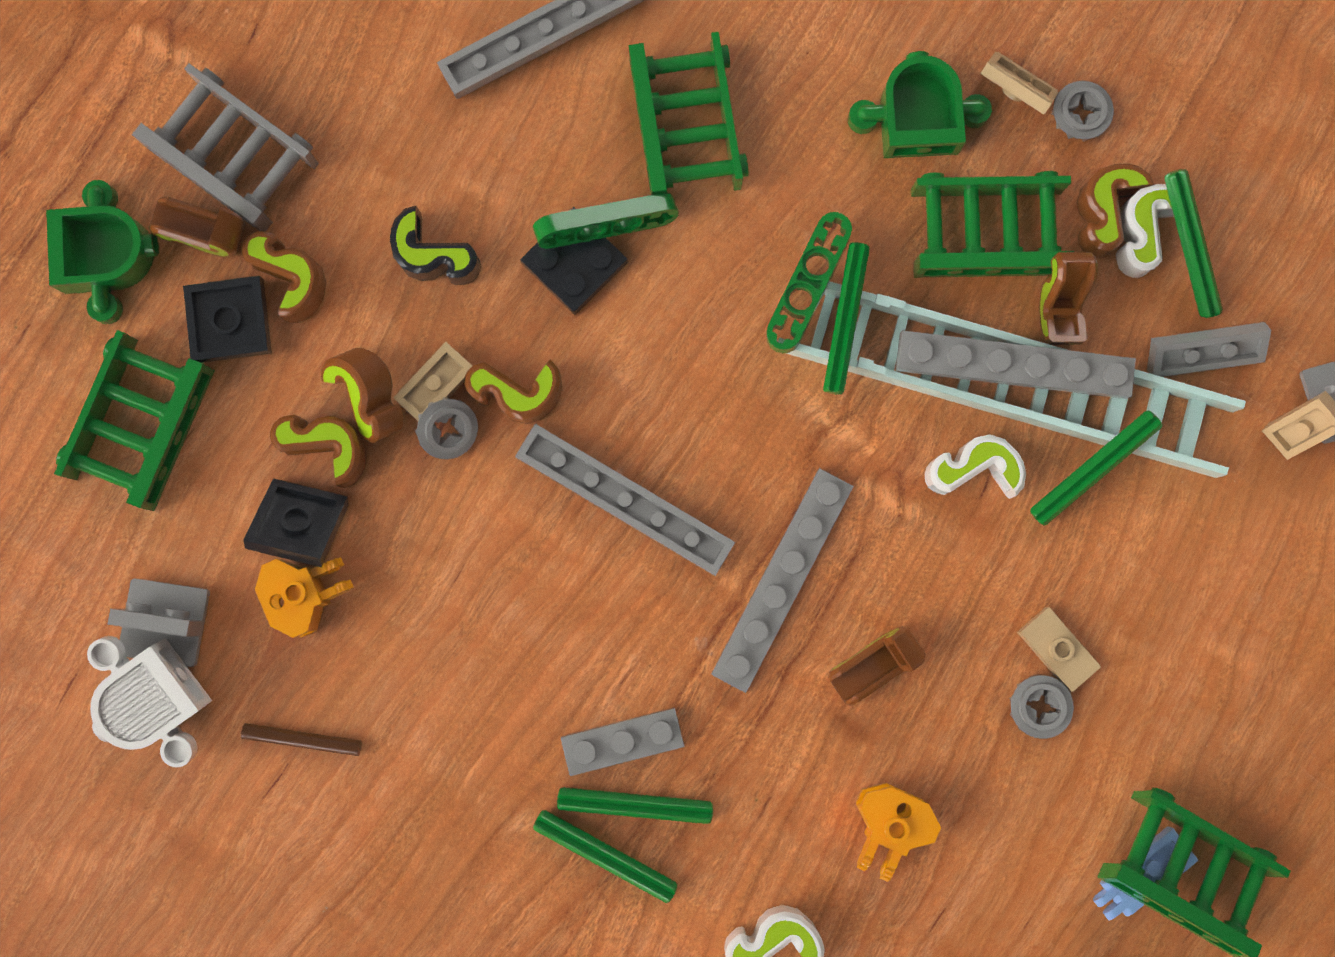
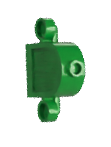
M916 51L906 55V60L898 64L891 72L881 95L880 105H875L869 100H859L850 108L847 121L851 130L858 134L871 132L877 122H880L884 158L958 155L966 143L965 126L969 128L983 126L992 113V105L988 98L980 94L970 95L963 100L961 82L954 69L943 60L929 56L928 52Z
M93 180L86 184L82 191L83 202L88 207L46 210L49 286L64 294L92 292V296L87 301L88 314L91 318L102 324H112L121 317L123 305L110 292L132 287L147 275L153 264L154 256L159 255L158 238L149 233L143 225L126 212L116 208L118 195L113 187L105 181Z

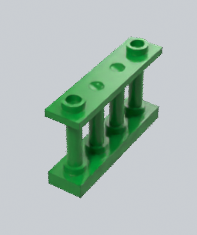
M719 32L711 33L710 51L653 59V56L646 57L644 43L628 45L651 195L667 193V188H673L674 183L727 175L732 177L734 191L741 190L743 177L749 175L746 154H739L725 72V68H730V55L728 45H721ZM713 66L716 87L660 96L659 92H651L650 80L656 79V75ZM719 102L722 123L667 132H665L664 128L657 129L655 116L662 115V111ZM725 139L729 160L671 168L670 165L663 166L661 152L668 151L667 147Z
M1042 171L1036 173L1035 176L944 177V174L935 172L922 175L921 178H917L911 188V197H926L928 249H925L924 253H920L913 263L914 278L1051 275V260L1058 252H1075L1062 251V248L1057 246L1055 195L1062 194L1071 184V175L1058 176L1056 171ZM1002 195L1004 248H1001L1000 252H985V248L981 247L979 196ZM1017 195H1039L1042 247L1038 248V251L1023 252V247L1019 246ZM941 196H964L966 248L962 249V253H947V249L943 248Z
M117 330L114 337L109 339L104 347V360L70 438L57 454V467L54 474L77 481L80 472L83 471L127 489L129 496L126 503L141 509L155 511L215 370L188 358L185 366L179 368L134 350L138 340ZM127 365H132L174 382L176 388L170 401L162 403L119 386ZM112 400L158 417L160 425L155 436L148 439L103 421ZM98 435L143 453L145 459L139 473L133 475L87 457L96 436Z
M1154 787L1151 790L1134 791L1131 799L1147 807L1148 810L1126 860H1121L1120 863H1103L1097 877L1233 957H1258L1262 945L1247 937L1249 931L1246 929V925L1265 877L1288 878L1291 870L1277 863V856L1262 848H1252L1176 804L1174 802L1175 797L1169 792ZM1164 817L1181 827L1182 830L1161 880L1153 882L1143 876L1145 870L1142 866ZM1198 837L1216 849L1195 901L1190 900V902H1187L1178 896L1180 891L1177 889V885ZM1232 857L1250 869L1229 921L1224 920L1223 923L1213 917L1214 910L1211 907Z

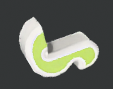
M1156 184L1140 189L1120 208L1126 244L1117 250L1116 260L1119 269L1131 278L1143 277L1163 260L1158 218L1174 217L1166 184Z
M989 434L976 437L967 442L959 449L954 461H952L950 453L941 454L928 464L924 475L925 482L930 490L945 495L988 468L1001 490L1010 499L1017 496L1024 488L1026 469L1018 451L1005 439Z
M785 905L767 909L759 917L752 936H747L743 927L735 928L726 938L724 945L726 957H772L790 942L793 943L802 957H824L825 949L822 938L813 922L799 909Z

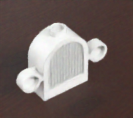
M105 636L94 641L87 651L89 663L97 670L111 671V675L98 685L92 696L90 710L93 721L92 729L95 735L103 742H109L116 747L130 750L145 748L162 739L163 743L160 748L162 760L171 767L186 765L195 757L198 747L194 737L189 733L183 732L178 725L209 704L212 699L166 638L151 645L130 661L125 655L124 644L118 638Z

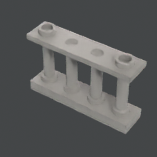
M188 63L184 69L197 83L194 89L162 129L157 127L153 132L147 126L140 123L132 135L147 149L231 211L240 215L250 225L259 231L266 232L273 222L263 213L267 208L264 204L299 159L313 169L317 167L319 163L311 154L313 146L296 133L292 137L288 136L221 86L224 82L209 69L204 68L201 72ZM212 94L227 106L192 150L187 149L183 154L174 147L177 143L175 138L207 97ZM241 115L257 128L222 172L217 171L213 176L204 169L207 164L204 160ZM271 137L287 150L252 194L247 193L243 198L234 191L237 186L234 182Z

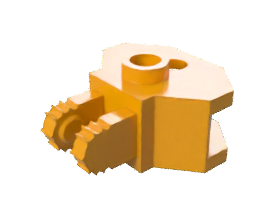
M335 558L323 563L322 567L316 566L314 568H301L282 559H274L261 565L255 592L270 627L292 638L298 636L303 638L316 632L323 608L331 604V599L354 588L351 579L337 582L327 589H324L321 582V577L335 573L344 566L342 558ZM281 598H283V600H284V605H283V606H281V603H280Z
M888 783L861 789L855 804L867 825L864 832L867 839L861 850L856 868L863 871L867 870L871 866L880 844L889 848L880 868V879L888 882L893 877L902 855L907 857L910 849L935 843L941 826L930 805L924 802V800ZM905 803L904 810L897 813V807Z

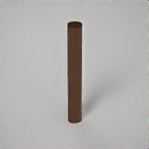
M247 723L243 725L241 731V739L359 756L362 746L361 740Z

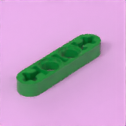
M659 193L549 214L539 218L533 224V231L538 245L541 248L549 249L665 226L679 216V211L670 193Z
M830 212L819 220L780 299L766 331L767 343L775 352L782 354L790 353L800 344L839 264L852 232L850 220L842 213ZM836 223L841 226L840 233L844 236L836 235L829 251L823 247L828 235L825 227L832 228ZM814 256L823 257L828 262V270L822 275L811 274L806 268V263L810 258ZM803 290L810 294L812 303L808 308L798 310L792 307L789 298L795 291ZM785 311L791 317L803 319L804 321L800 324L796 319L794 320L790 335L794 339H786L782 344L777 342V334L773 331L784 328L788 316L781 315V313Z

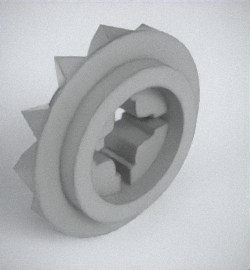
M1076 81L1070 83L1054 99L1051 115L1055 117L1056 129L1064 131L1068 139L1077 138L1082 139L1084 142L1091 138H1098L1112 122L1114 114L1112 100L1101 86L1093 82ZM1080 100L1084 110L1094 112L1088 114L1084 124L1079 114L1070 112L1079 106Z
M444 397L442 400L429 403L425 411L418 415L419 421L415 432L420 446L435 458L453 459L467 452L475 442L478 432L477 418L472 409L461 400ZM449 418H452L451 425L455 427L459 434L446 432L440 438L441 431L434 423H446Z
M1045 675L1030 676L1028 679L1017 684L1016 690L1009 698L1011 702L1010 716L1014 719L1018 729L1031 737L1039 739L1055 737L1062 733L1071 722L1074 711L1072 696L1067 687L1053 677ZM1041 695L1045 696L1044 702L1050 705V707L1055 708L1056 711L1042 712L1040 718L1036 717L1037 711L1031 708V706L1026 705L1027 701L1032 702V700L1039 701Z

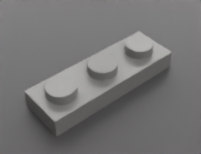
M1265 322L1151 338L1147 371L1151 374L1165 377L1263 363L1266 361L1271 329Z
M675 707L561 736L570 776L685 747Z

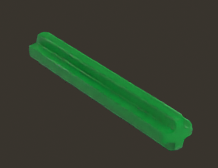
M1186 169L1174 170L1166 174L1164 179L1198 312L1201 317H1214L1222 313L1223 307L1189 172Z
M852 242L848 248L823 390L830 394L841 395L845 390L870 251L869 245L864 243Z
M1149 410L1141 414L1036 503L1030 510L1033 517L1043 526L1050 523L1157 433L1163 426L1160 419Z
M565 787L560 788L557 796V808L565 811L702 824L711 823L713 817V804L710 801Z
M542 810L533 825V829L536 832L665 903H669L677 890V883L554 814L546 810Z

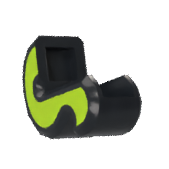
M417 206L405 208L395 218L390 233L392 254L396 262L409 277L420 281L434 280L446 273L450 282L454 285H466L478 277L481 271V263L469 243H422V214Z

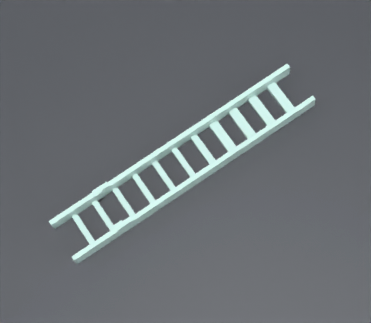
M830 281L823 294L825 298L811 347L799 344L795 350L786 354L824 365L828 364L830 352L820 348L835 298H840L841 284ZM862 291L860 301L862 307L856 324L848 372L1104 446L1119 434L1128 399L1110 397L1102 429L1097 430L1081 425L1089 394L1072 392L1065 419L1063 420L1042 414L1048 389L1035 388L1030 409L1028 410L1004 403L1009 388L1007 384H998L994 399L969 393L968 388L971 380L959 379L956 389L931 382L932 375L921 374V377L917 378L894 371L897 361L899 334L902 330L905 331L908 319L934 326L933 334L944 335V331L948 330L969 336L971 339L1062 350L1067 349L907 304L906 301L882 294L876 295ZM871 309L898 316L884 366L874 364L873 360L859 357V360H857ZM779 338L778 342L783 344L786 339ZM1135 369L1133 384L1152 389L1146 411L1153 412L1161 422L1169 394L1187 399L1188 403L1175 452L1156 447L1158 431L1132 454L1214 478L1227 475L1229 467L1193 457L1206 405L1233 413L1244 409L1246 401Z

